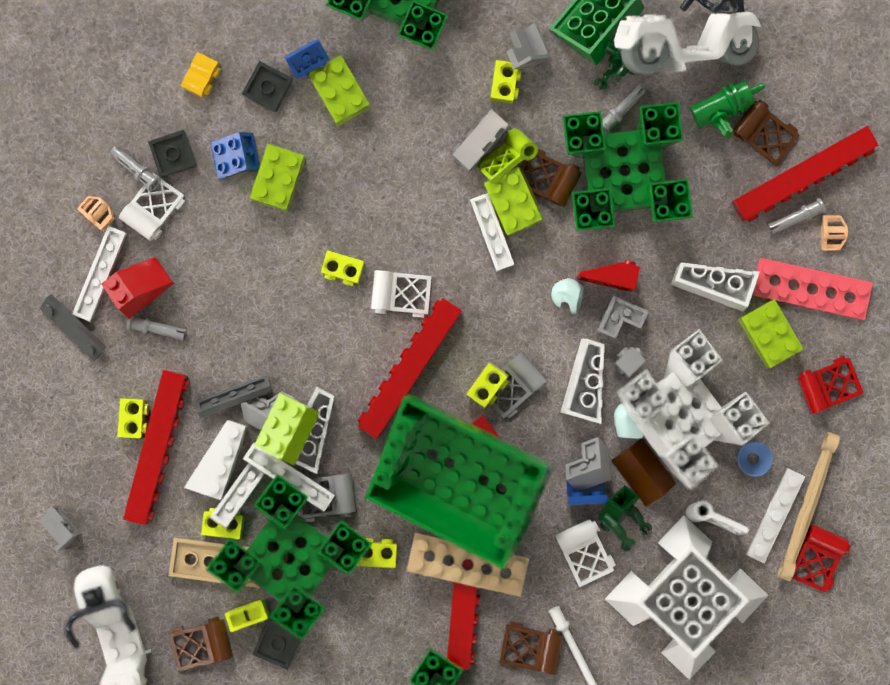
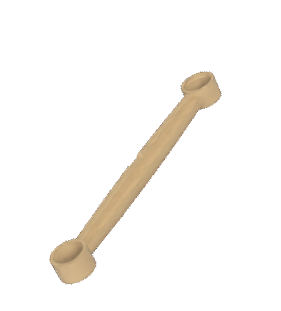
M827 432L821 446L822 452L805 493L804 502L800 508L785 559L780 564L777 573L778 578L790 581L793 577L796 567L795 561L813 517L832 454L838 447L839 435Z

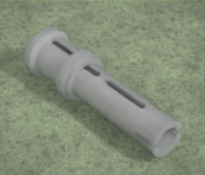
M638 85L615 109L608 111V115L602 120L605 134L611 133V130L622 122V117L647 94L645 89L637 94L642 89V86Z
M115 146L111 150L110 156L134 175L135 180L142 182L148 191L152 192L159 186L161 178L150 173L149 168L139 165L119 146Z
M817 198L812 204L802 205L799 211L768 224V228L771 229L777 226V228L770 231L772 235H775L801 221H811L813 217L821 213L823 215L827 213L825 205L820 198Z
M134 315L127 321V330L129 331L133 329L141 331L143 334H149L150 332L184 341L187 329L153 322L149 317L145 319Z

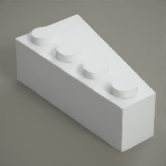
M680 263L676 268L671 285L744 311L749 305L760 272Z
M581 339L561 413L601 424L604 344L589 339Z
M317 386L307 406L317 410L320 414L295 463L316 474L334 400L333 394Z
M227 420L184 488L222 500L229 485L248 426Z

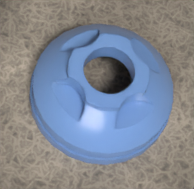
M753 441L746 443L738 452V466L741 471L749 476L757 477L764 475L772 466L773 456L771 450L761 442ZM750 453L758 455L759 460L754 465L750 464L747 460Z

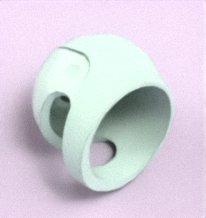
M571 278L560 279L553 285L551 291L552 300L559 308H562L564 302H567L571 314H578L583 298L584 286Z

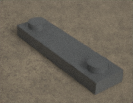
M52 294L46 297L39 309L93 361L97 360L106 346Z
M268 375L195 401L199 417L210 416L213 413L272 392Z

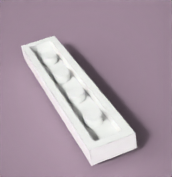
M110 226L107 227L72 313L73 315L92 322L105 290L101 284L110 277L127 233Z
M255 443L252 444L243 458L245 461L273 479L277 474L306 494L309 497L307 501L323 511L327 509L335 496L333 493L282 460L254 446Z
M789 468L786 469L746 553L747 556L765 563L805 476Z

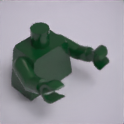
M610 41L606 43L603 50L610 54L608 60L610 63L609 69L603 74L602 78L595 79L593 83L595 86H598L599 81H601L600 90L606 89L607 81L609 83L614 76L617 77V83L614 85L616 86L621 82L622 76H625L627 73L631 75L636 74L624 65L621 57V48H616L615 44Z
M626 485L607 500L598 516V520L602 522L600 527L604 531L612 530L617 538L622 541L621 548L625 552L630 551L636 544L634 539L626 536V532L620 525L627 516L632 517L636 524L638 523L640 533L643 536L647 535L644 526L649 532L652 530V525L648 522L645 523L641 512L634 506L640 497Z

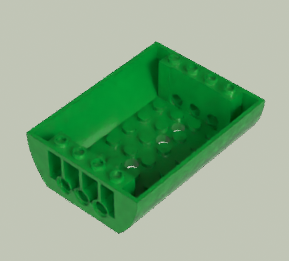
M408 394L402 400L365 499L503 570L526 534L552 474L553 465ZM430 449L436 450L437 458H433L430 455ZM448 457L454 460V466L447 464L446 459ZM481 475H486L489 478L488 484L481 481ZM498 484H504L507 489L506 492L499 491Z

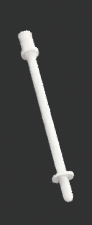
M558 605L550 609L548 612L556 625L555 629L563 634L588 685H597L569 631L570 623L568 620L566 621L560 606Z

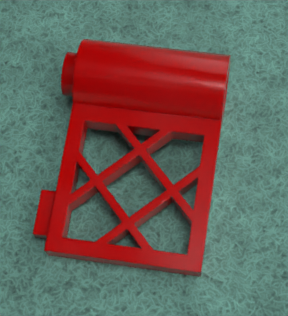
M841 356L833 360L834 364L811 372L809 369L799 373L800 377L797 380L811 414L823 411L864 393L850 358L846 359L845 356ZM845 363L849 369L847 376L838 373L840 365ZM827 371L833 374L830 383L824 382L820 373ZM836 376L845 380L841 389L833 386ZM848 381L855 384L857 392L851 394L845 391ZM831 388L840 392L835 401H831L829 396Z
M812 524L808 529L805 541L795 561L796 567L792 579L822 592H826L827 589L831 590L835 581L832 576L843 555L849 553L851 547L849 540ZM806 549L814 550L817 557L806 561L804 556ZM826 557L833 558L832 566L824 569L821 559ZM819 561L822 570L811 573L808 564ZM806 566L809 575L802 578L795 575L799 567ZM823 573L825 576L823 586L815 584L813 577Z

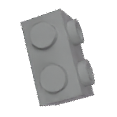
M627 347L623 348L616 355L618 359L613 363V366L625 378L630 377L646 362L643 358L645 354L638 347L635 349L633 347L629 349Z

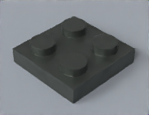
M259 61L242 92V96L276 113L293 82V78Z
M184 129L148 141L160 178L197 166Z
M268 618L252 655L288 670L300 639L276 621Z

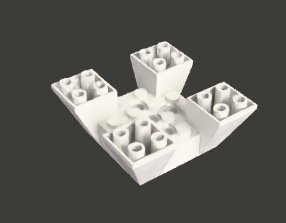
M700 329L671 350L662 380L656 383L647 370H645L617 392L625 411L669 470L689 489L693 488L718 467L705 449L709 443L714 440L744 445L769 424L747 392L721 407L700 378L720 363L722 359Z
M683 515L658 542L674 558L649 586L630 571L605 600L633 626L652 617L674 639L661 653L690 680L716 652L709 645L715 636L734 616L743 623L769 595L741 568L729 580L706 560L712 541ZM708 581V590L701 591V584ZM676 582H680L682 585L678 592H674L672 589ZM690 596H695L696 602L693 605L687 604V599ZM681 610L682 617L675 620L673 618L674 612ZM704 610L710 611V616L707 619H702L701 617Z

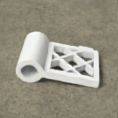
M162 179L160 183L162 191H148V193H145L147 187L144 185L119 215L120 220L150 241L156 240L161 235V226L174 209L179 210L185 202L183 199L184 195ZM173 192L178 196L174 202L166 203V193ZM162 194L164 204L152 205L151 196ZM149 196L150 206L142 207L137 204L141 197ZM164 207L165 214L161 219L154 216V208Z
M374 271L371 309H374V313L386 314V311L412 313V317L424 318V314H428L431 276ZM397 277L405 278L409 283L402 291L396 285ZM419 279L427 280L426 288L420 293L414 286V283ZM410 286L418 294L411 301L403 293ZM400 294L408 302L403 308L394 307L395 299ZM419 296L425 302L424 310L416 309L412 304Z
M707 501L693 503L686 509V517L691 522L707 521L736 535L747 534L749 531L748 527L713 512L711 504Z
M590 519L555 535L579 587L613 572V567L616 566L611 554L607 556L597 534L600 531L595 521L591 522ZM594 542L599 547L596 555L587 552L588 546ZM575 551L582 553L579 563L571 561L569 554ZM585 555L595 558L591 568L582 565ZM598 559L605 561L608 568L603 571L596 570L595 566ZM580 568L590 570L588 578L580 581L578 576Z

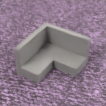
M533 23L525 29L514 30L509 33L515 48L507 51L513 69L532 68L551 58L537 23Z
M612 296L596 332L616 339L623 322L641 329L649 311L616 296Z
M283 391L280 392V393H282V394H284V395H286V396H289V397L295 399V397H293V396H291V395H289V394H287V393H285V392H283ZM279 393L269 400L259 396L241 403L244 421L262 430Z
M599 437L581 443L582 459L565 464L566 480L576 491L612 480L609 449Z
M56 505L51 506L46 511L47 514L39 520L42 526L59 543L54 548L56 552L64 550L82 534Z

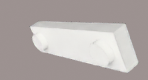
M486 193L470 199L496 272L513 266L514 262L489 194Z
M248 463L214 510L210 519L226 529L265 473Z

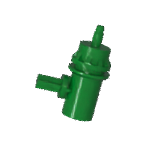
M745 81L739 84L730 83L728 84V89L722 86L721 92L689 106L698 128L701 129L712 124L715 129L720 130L724 138H731L734 131L729 124V115L737 117V112L742 114L747 107L755 104L752 95L765 89V85L761 83L749 88Z

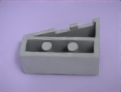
M491 109L487 115L480 119L478 126L467 133L465 141L455 146L452 150L454 152L452 158L470 173L505 135L509 124Z

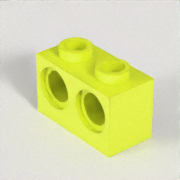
M496 60L490 101L513 104V99L518 98L519 88H515L516 80L520 81L522 69H513L511 62ZM509 69L513 72V75L505 77L502 72ZM507 88L510 90V94L503 96L500 94V90Z
M327 250L321 273L325 275V279L335 281L336 278L343 280L342 284L353 287L354 284H359L365 262ZM331 262L338 263V269L334 272L328 270V265ZM348 268H356L357 273L354 277L347 276L346 271Z
M489 362L466 395L484 408L488 404L492 406L498 398L495 395L499 389L503 391L509 381L506 379L509 375ZM492 373H497L500 376L499 383H492L490 381ZM486 389L489 393L488 398L482 399L479 396V390Z
M120 398L118 437L144 438L148 423H145V415L149 414V404H146V400ZM134 403L139 406L137 414L131 412V406ZM132 423H136L138 426V430L134 434L129 429Z
M216 508L204 511L201 535L233 539L242 538L245 515H240V511L233 518L238 523L236 529H231L229 525L225 529L219 524L217 527H212L209 520Z
M366 538L372 543L370 548L373 550V555L371 557L363 556L357 566L396 568L397 543H393L392 539H382L381 543L374 542L372 538ZM384 548L391 549L392 556L390 558L382 556L381 552Z
M262 598L227 611L225 617L230 631L233 632L266 620L270 617L265 600Z

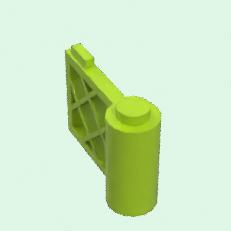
M512 129L507 133L506 141L489 156L484 157L477 165V168L495 184L523 159L531 160L535 158L538 153V147L521 130Z

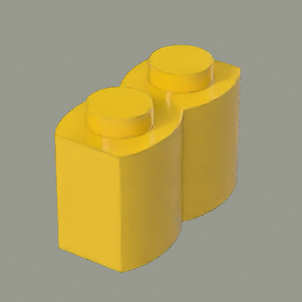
M197 52L183 79L181 87L199 97L204 98L205 95L208 96L213 87L211 85L212 80L217 78L221 71L219 62Z

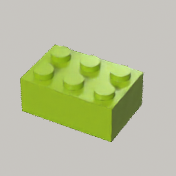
M341 55L308 74L337 127L370 109L369 102Z
M267 144L250 199L254 202L289 212L306 160L305 156Z
M521 167L510 170L495 184L490 180L484 183L507 236L517 234L545 220Z
M775 299L738 319L766 369L774 367L803 350L801 343Z
M279 393L254 446L284 462L295 465L320 412Z

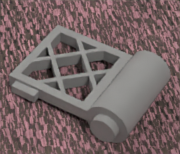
M522 352L501 369L503 372L507 370L512 376V384L506 385L511 386V397H500L499 389L497 404L495 402L492 404L503 418L507 416L510 419L518 412L516 407L533 392L539 393L546 387L545 382L547 380ZM496 374L490 381L493 383L498 378L499 383L500 376ZM514 386L522 387L527 393L522 398H514ZM480 389L481 394L488 398L489 395L485 392V389ZM500 399L511 400L510 408L505 413L499 407Z
M351 473L311 479L317 482V484H320L321 481H329L328 491L335 495L331 501L333 511H323L313 505L315 509L311 514L304 515L303 508L299 512L301 519H304L305 522L316 521V517L335 514H341L342 517L353 516V512H356Z

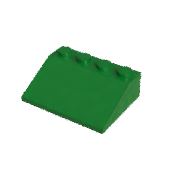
M573 0L549 30L579 55L597 66L607 54L603 51L608 41L614 43L620 21L627 20V16H638L645 7L641 0Z

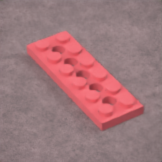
M759 258L757 271L760 273L752 296L770 300L775 299L778 302L865 320L873 285L872 282ZM771 276L779 277L780 283L778 286L770 284ZM790 280L798 282L797 290L789 288L788 283ZM809 284H814L817 287V292L814 295L809 294L807 291ZM828 288H833L836 292V296L833 299L826 296ZM847 292L853 293L855 297L852 303H848L845 300Z

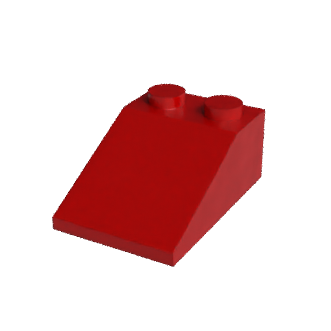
M153 257L114 273L101 285L118 310L130 319L171 287L174 282L156 257Z
M625 260V262L581 271L576 275V279L632 292L636 288L640 266H636V262Z

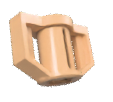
M88 196L77 208L103 232L115 219L112 207L100 197ZM94 200L98 201L87 213V208L94 202ZM109 211V215L100 224L98 221Z
M822 215L821 249L840 250L848 239L847 224L840 215ZM841 221L843 226H828V222ZM827 239H842L840 244H827Z

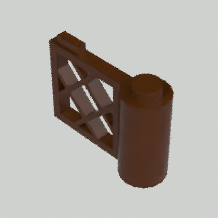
M754 101L755 104L749 107L734 127L733 135L742 142L747 143L764 158L777 166L799 137V134H797L798 129L790 123L786 125L769 111L768 104L764 101ZM769 119L775 122L776 131L767 132L766 123ZM780 132H787L793 137L788 143H782ZM777 133L778 144L769 145L767 134ZM758 135H764L765 146L759 147L753 142ZM769 147H779L780 154L776 160L770 156Z
M538 148L536 157L540 158L542 165L531 168L529 160H524L521 168L524 174L531 173L533 182H530L529 185L533 193L548 199L560 207H565L581 175L580 168L572 163L564 165L545 156V151ZM553 164L559 167L556 174L547 175L546 166ZM543 168L546 177L535 181L532 171ZM547 180L549 184L547 192L539 191L537 183Z
M219 616L210 618L208 623L184 629L183 626L172 628V633H169L178 671L233 657L224 619H220ZM202 629L204 636L201 643L192 638L194 632ZM182 635L187 638L183 647L176 644L174 636ZM189 641L199 646L195 654L185 649ZM201 648L208 651L209 659L202 660L197 656ZM184 652L192 657L189 664L182 666L180 657Z
M511 621L510 625H506L500 663L556 675L563 635L555 629L543 632L523 628L522 623ZM509 630L518 631L522 638L513 644L508 637ZM531 634L540 635L538 644L531 647L526 637ZM524 640L529 650L520 655L515 645ZM513 648L518 658L513 661L504 660L506 651ZM531 651L536 658L535 665L526 664L522 657Z

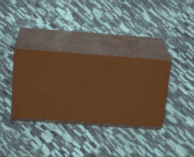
M643 438L637 440L611 460L645 506L663 497L676 485V482Z

